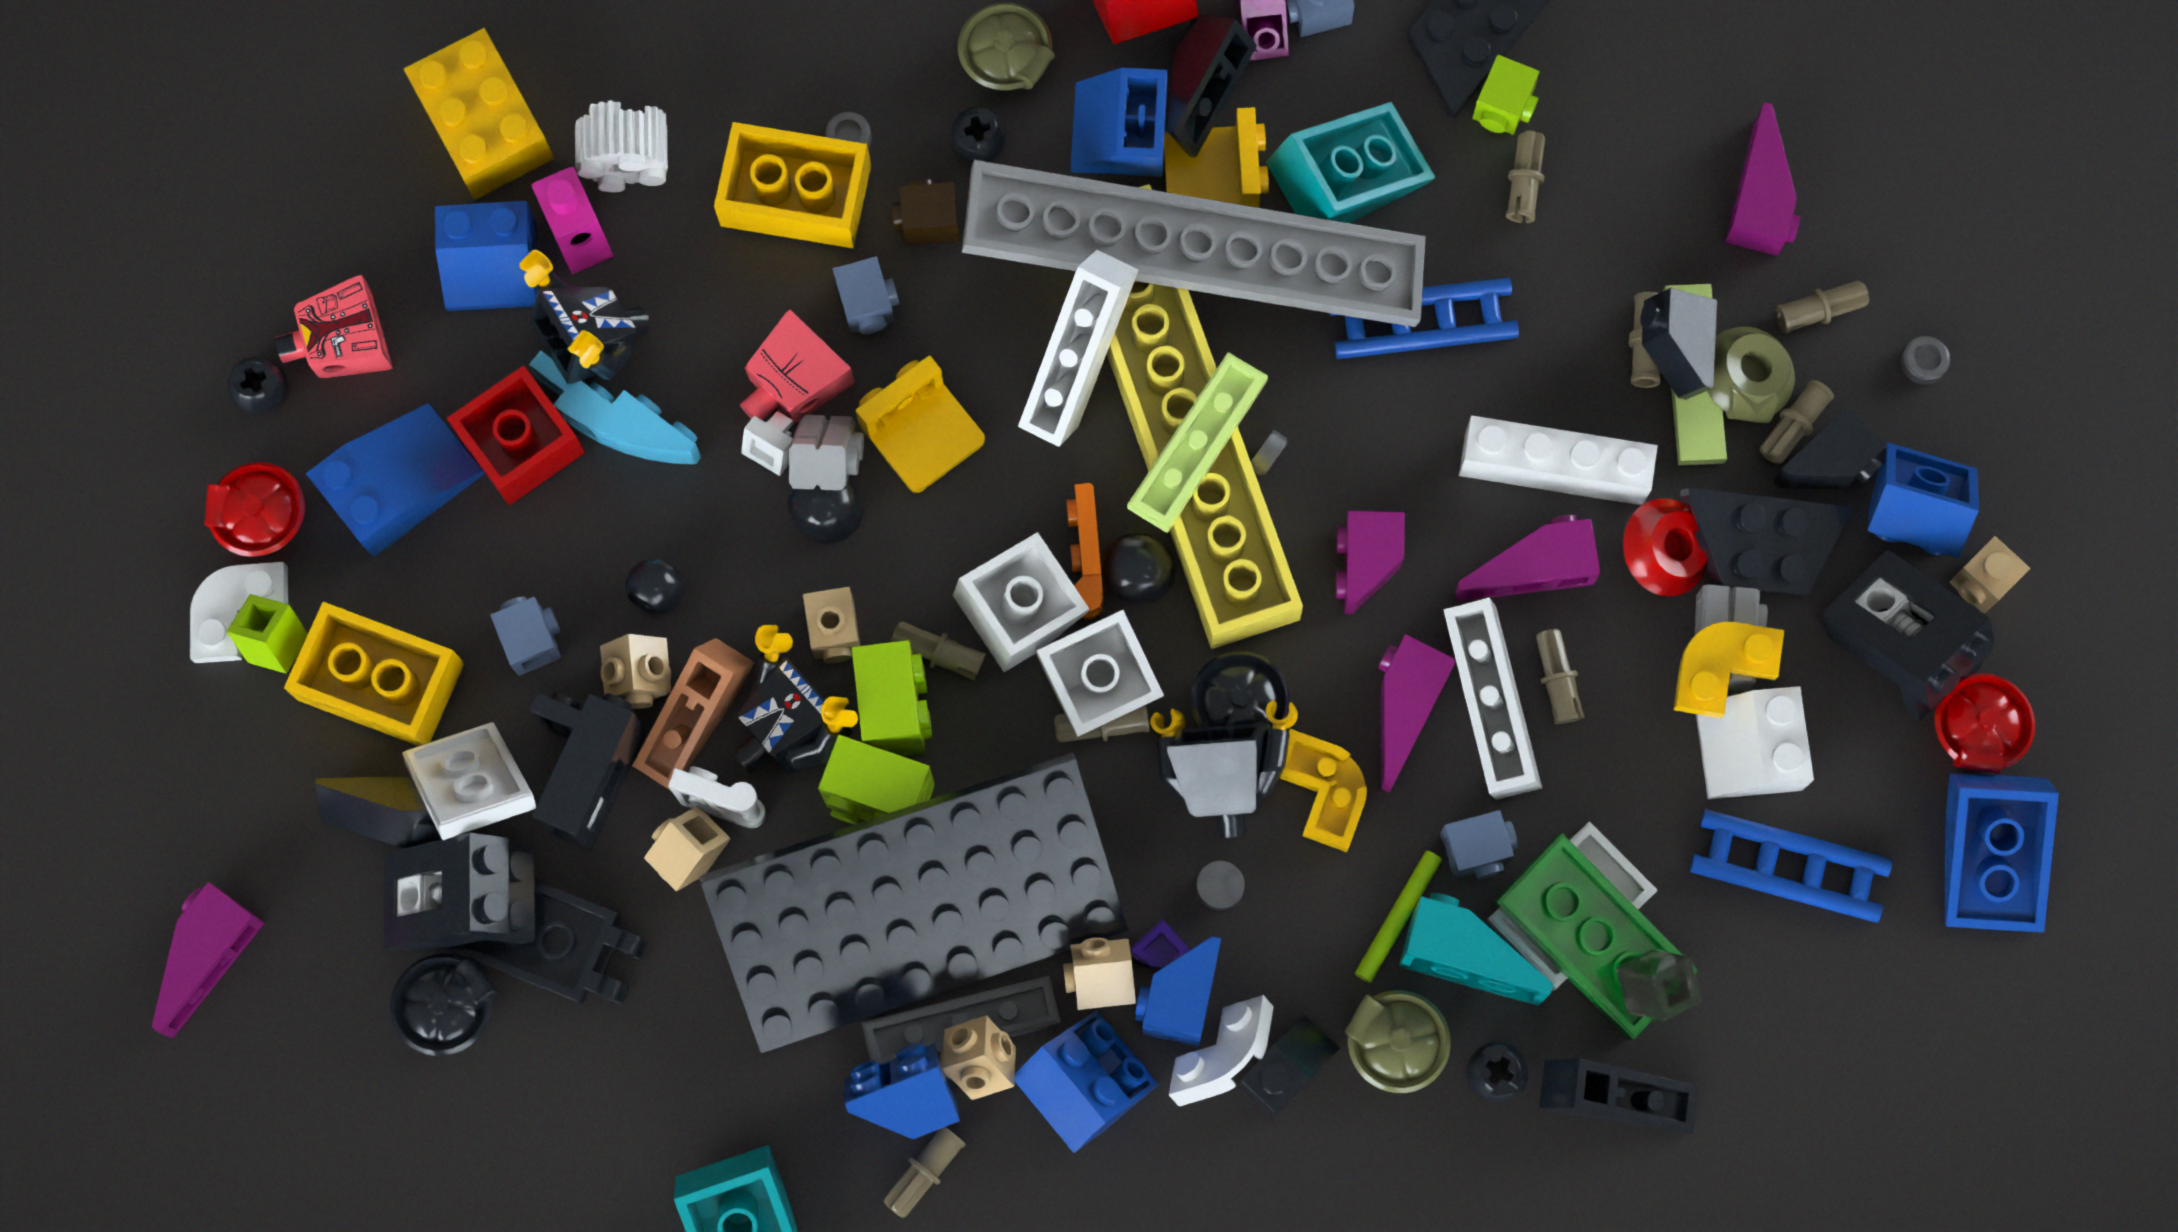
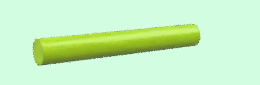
M1427 850L1423 854L1354 973L1368 983L1373 981L1442 862L1438 855Z

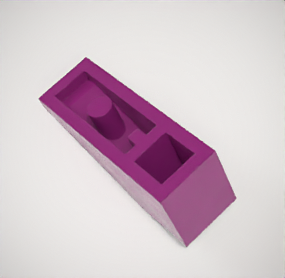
M1763 102L1754 121L1725 243L1778 256L1785 242H1794L1800 223V216L1793 215L1797 196L1773 105Z
M1563 515L1549 521L1550 524L1543 525L1461 579L1454 592L1455 602L1594 585L1600 575V567L1592 520H1578L1576 515Z
M1406 634L1399 647L1393 644L1389 645L1378 669L1386 672L1381 683V789L1390 793L1456 662V659Z
M207 882L203 889L197 888L183 903V913L176 922L151 1026L158 1033L172 1039L265 924V922L236 900Z

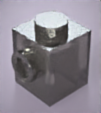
M1652 949L1616 968L1627 1011L1630 1014L1666 1021L1702 1002L1690 956Z

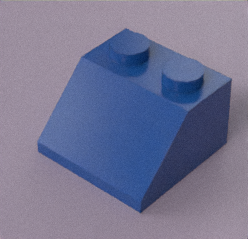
M514 201L435 206V250L446 311L534 306L538 290L536 287H529L524 279L526 272L519 266V263L532 250H537V221L528 202Z
M1887 442L1888 446L1884 449L1881 459L1883 465L1878 470L1868 508L1867 531L1874 533L1878 538L1887 542L1897 543L1902 541L1919 546L1931 555L1944 556L1947 554L1959 558L1979 511L1977 468Z
M1208 938L1154 973L1151 987L1141 985L1135 1020L1143 1022L1142 1035L1199 1047L1221 938Z

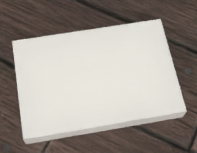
M494 722L402 752L405 765L442 840L536 809L534 796Z
M1590 821L1570 840L1637 909L1658 891ZM1500 909L1487 919L1486 922L1515 951L1553 983L1552 989L1554 991L1567 979Z

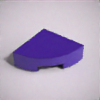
M1163 919L1130 948L1131 958L1134 961L1153 969H1162L1190 951L1188 946Z

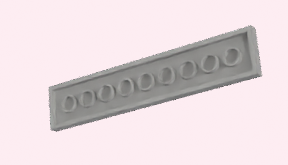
M974 160L971 167L962 253L1076 271L1081 263L1096 250H1099L1138 269L1139 271L1135 279L1138 282L1416 327L1421 320L1426 236Z

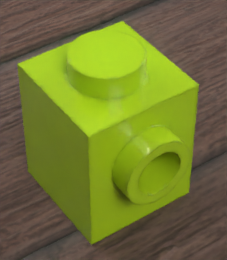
M1497 55L1477 100L1472 119L1479 121L1489 131L1495 133L1507 132L1514 135L1520 121L1529 123L1539 98L1533 96L1532 93L1540 71Z
M253 594L248 596L226 631L248 663L287 674L300 653L308 635L289 604Z

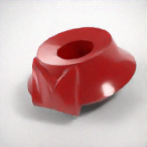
M265 462L244 464L229 471L217 484H208L204 525L210 528L215 539L224 548L233 553L250 557L273 553L290 542L302 524L305 513L303 491L297 480L280 466Z
M1668 498L1654 499L1641 505L1627 523L1623 539V550L1627 566L1638 583L1652 593L1661 596L1684 594L1694 588L1705 574L1708 561L1706 554L1700 549L1694 531L1699 529L1689 504L1683 505L1682 500L1679 502Z
M1976 673L1970 674L1965 678L1961 677L1956 688L1950 694L1944 696L1935 709L1934 722L1938 739L1946 752L1953 758V765L1955 767L1977 772H1992L1999 775L2002 769L2012 766L2027 753L2034 738L2035 717L2030 702L2016 685L1997 675Z

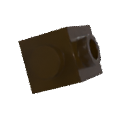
M920 179L911 182L908 186H899L901 202L892 203L894 230H903L905 245L960 241L954 182L936 183L933 180Z

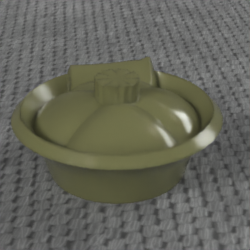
M996 3L978 10L966 21L958 39V55L964 70L979 84L995 90L1032 89L1045 73L1049 63L1055 59V54L1052 51V37L1044 20L1033 10L1015 3Z
M1735 327L1725 330L1715 338L1713 389L1707 392L1712 400L1726 412L1728 419H1739L1764 424L1770 423L1774 414L1786 405L1792 395L1795 384L1792 360L1784 346L1775 337L1763 330L1753 327Z
M1392 990L1375 996L1366 994L1351 1022L1344 1030L1348 1036V1049L1351 1060L1360 1075L1373 1086L1392 1093L1413 1092L1429 1085L1440 1075L1450 1054L1451 1038L1444 1016L1431 1001L1410 991Z

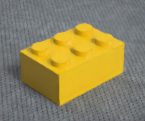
M485 28L404 68L412 87L474 200L554 160L546 138Z
M732 122L714 204L720 226L854 249L871 169L868 145Z
M322 602L284 689L300 702L416 746H421L431 742L465 663L454 650Z

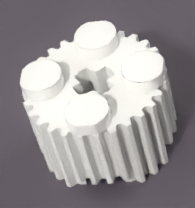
M612 100L608 101V103L590 104L589 115L580 117L576 120L575 168L577 169V175L586 179H593L595 182L598 181V189L600 191L612 193L625 190V183L634 184L638 182L647 186L662 185L666 181L668 169L666 114L663 113V110H658L656 106H645V113H642L640 110L635 112L632 109L624 111L621 109V102H613Z

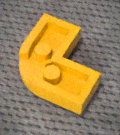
M1719 622L1699 631L1686 646L1681 657L1673 710L1722 718L1725 714L1730 673L1775 681L1779 676L1784 630L1738 622Z
M1290 729L1286 765L1280 779L1318 792L1302 836L1348 852L1366 801L1367 787L1363 774L1356 762L1350 757L1351 754L1345 749Z

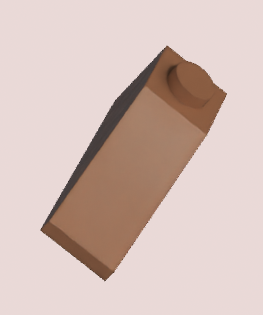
M717 638L695 647L632 766L670 790L668 785L675 768L687 772L735 701L755 662Z

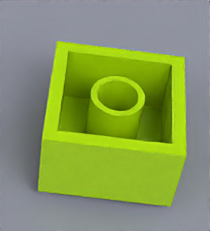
M909 640L852 647L862 742L900 756L925 754L924 740L933 739L927 700L919 701V694L927 693L925 667L922 662L921 653H912Z
M838 735L818 790L826 806L832 809L831 816L847 823L857 824L859 818L867 821L930 800L935 783L929 765Z

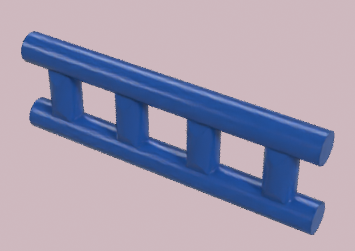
M1510 277L1423 287L1421 306L1435 304L1438 329L1411 332L1410 326L1391 323L1393 335L1366 338L1363 318L1344 315L1348 340L1334 341L1336 360L1519 338L1517 320L1502 322L1498 297L1512 295ZM1480 299L1484 324L1457 327L1453 302ZM1329 313L1330 316H1339V314Z
M1704 809L1700 827L1714 830L1708 858L1694 854L1689 867L1690 873L1864 920L1879 922L1883 905L1868 901L1873 874L1888 877L1891 872L1893 859ZM1733 836L1761 843L1755 870L1727 863ZM1780 848L1808 856L1802 883L1774 876ZM1826 861L1855 868L1849 896L1821 888Z

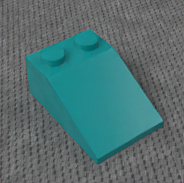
M1392 102L1292 133L1266 161L1295 214L1344 223H1352L1430 183L1435 178Z
M1431 893L1430 899L1421 896L1411 916L1398 967L1539 1006L1551 994L1553 983L1469 909L1458 907L1460 902L1458 899L1439 893Z
M769 1145L676 1176L674 1202L686 1232H798L789 1199Z

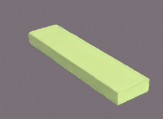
M1711 284L1665 286L1663 290L1674 288L1712 299ZM1671 388L1678 466L1724 464L1727 460L1723 410L1712 400L1707 391L1685 400L1678 398Z
M1228 352L1128 502L1127 509L1168 533L1266 384L1268 376Z

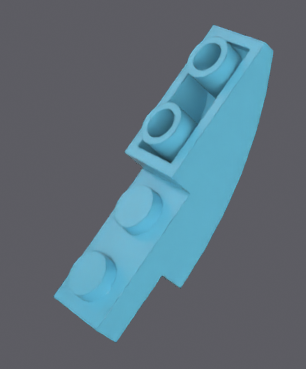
M542 351L530 362L529 366L537 380L560 396L553 404L565 422L581 434L607 447L647 460L672 464H697L702 458L695 443L698 439L696 435L678 421L670 425L659 416L662 413L660 408L644 395L640 394L636 399L623 390L615 400L607 390L596 382H592L590 386L582 381L567 384L552 358Z

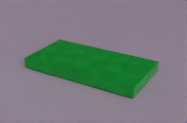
M1563 833L1557 834L1493 902L1628 1040H1634L1698 971Z

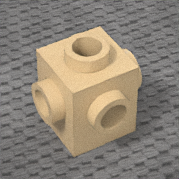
M627 634L600 646L602 662L601 679L604 686V696L606 693H610L631 703V709H645L653 706V700L671 693V669L669 667L667 638Z
M987 1015L944 1029L943 1051L940 1053L942 1069L946 1077L952 1079L971 1100L1014 1087L1016 1046L1012 1043L1009 1035L1001 1031Z

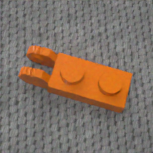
M1091 483L1075 484V499L1066 500L1069 527H1078L1079 544L1070 545L1073 573L1082 572V577L1074 587L1089 607L1088 613L1083 618L1091 621L1092 619L1096 620V617L1100 616V613L1103 612V588L1094 485H1091Z

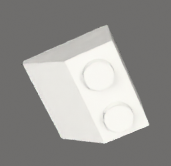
M1038 532L960 577L953 597L1003 672L1036 654L1038 649L1049 645L1089 611V607Z
M1124 610L1036 651V655L1077 737L1164 696Z
M1800 686L1752 690L1729 696L1726 699L1725 714L1722 718L1696 714L1708 799L1803 791L1814 780Z

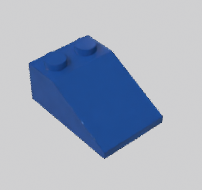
M429 403L344 444L306 473L373 558L485 474Z
M1950 772L1945 816L1944 924L1946 927L2044 933L2059 797L2058 791L2047 778Z

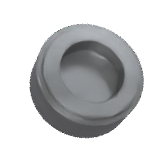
M843 112L837 114L829 121L826 127L825 134L828 138L864 143L868 145V149L870 148L872 141L870 126L867 120L857 113Z
M1921 336L1913 339L1903 350L1900 357V367L1903 374L1910 381L1920 385H1928L1938 381L1947 371L1950 364V355L1946 346L1940 340L1930 336Z
M1275 429L1251 461L1254 472L1260 477L1267 473L1288 443L1287 438Z
M1214 861L1207 864L1200 871L1196 884L1197 894L1201 902L1208 908L1217 911L1228 910L1237 905L1243 896L1245 887L1241 871L1234 864L1227 861Z

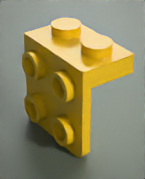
M1255 107L1237 108L1236 122L1233 127H1213L1196 158L1189 157L1172 136L1166 132L1164 134L1166 192L1259 208L1261 194H1268L1269 181L1267 166H1259L1258 151L1266 150L1264 123L1256 124Z
M930 355L921 362L913 360L906 364L897 373V379L883 390L881 387H877L868 392L860 400V407L855 410L859 427L906 486L914 493H920L979 450L985 443L984 433L944 385L941 368Z

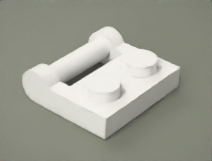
M691 766L689 772H685L675 768L668 787L681 805L692 809L699 806L709 815L747 828L759 827L765 821L766 809L761 801L758 800L757 793L752 785L746 782H739L728 787L716 782L718 776L707 770Z

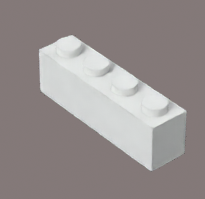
M1096 250L1077 267L1018 427L1058 447L1079 427L1139 271L1138 269L1099 250Z
M1471 415L1465 432L1459 476L1643 505L1652 490L1658 445Z
M1489 597L1444 609L1489 794L1498 800L1542 789L1497 607Z

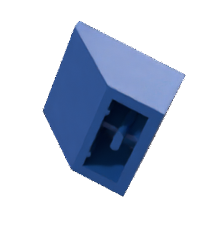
M1119 68L1076 82L1071 172L1162 177L1167 70Z
M1097 1010L1044 1044L1015 1073L1017 1085L1073 1153L1099 1136L1159 1085L1146 1070L1143 1063L1135 1057L1115 1033L1113 1027L1105 1021Z
M922 1042L908 1045L896 1052L897 1058L880 1065L877 1060L862 1063L850 1071L851 1076L844 1078V1103L848 1113L908 1138L915 1139L960 1121L956 1095L950 1079L946 1077L942 1069L940 1054L935 1043L924 1047Z

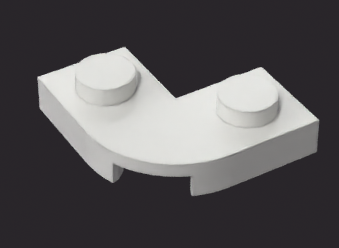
M284 562L228 566L212 573L200 584L193 596L190 608V659L193 662L206 663L242 660L241 652L226 631L250 594L288 604V566Z
M1264 995L1224 1007L1222 1009L1216 1045L1176 1057L1169 1096L1178 1106L1219 1095L1236 1087V1084L1231 1078L1249 1062L1254 1055L1258 1059L1263 1058L1268 1044L1274 1008Z

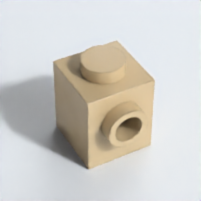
M1994 536L1949 583L1958 590L1965 601L1985 614L2031 568Z
M850 586L803 594L810 646L814 658H823L825 663H839L851 659L852 647L861 645Z
M696 806L674 819L669 818L655 830L652 835L655 843L644 859L677 892L699 879L700 875L706 874L731 838L699 806Z
M1090 938L1081 944L1071 945L1073 963L1063 964L1066 993L1076 992L1078 1010L1136 1004L1129 939L1109 941L1105 938Z

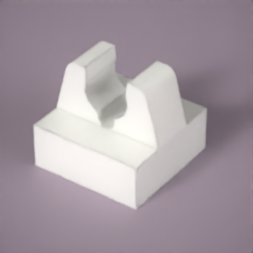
M778 411L767 422L754 416L744 428L741 453L780 476L789 465V447L793 438H791L792 433L788 430L793 425L794 420Z

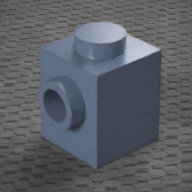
M1285 0L1287 21L1289 24L1296 22L1300 38L1352 24L1355 7L1353 0Z
M877 256L832 268L851 334L856 332L873 334L883 330L888 323L895 322L892 306L900 304L893 278L883 279Z
M526 597L513 598L500 606V611L490 614L509 664L518 676L562 658L554 635L561 633L556 617L551 607L543 609L535 597L529 599Z
M1500 810L1446 824L1440 833L1454 879L1474 873L1477 880L1500 875L1505 872L1503 865L1509 864L1514 857L1513 850L1518 849L1514 827L1511 821H1503Z

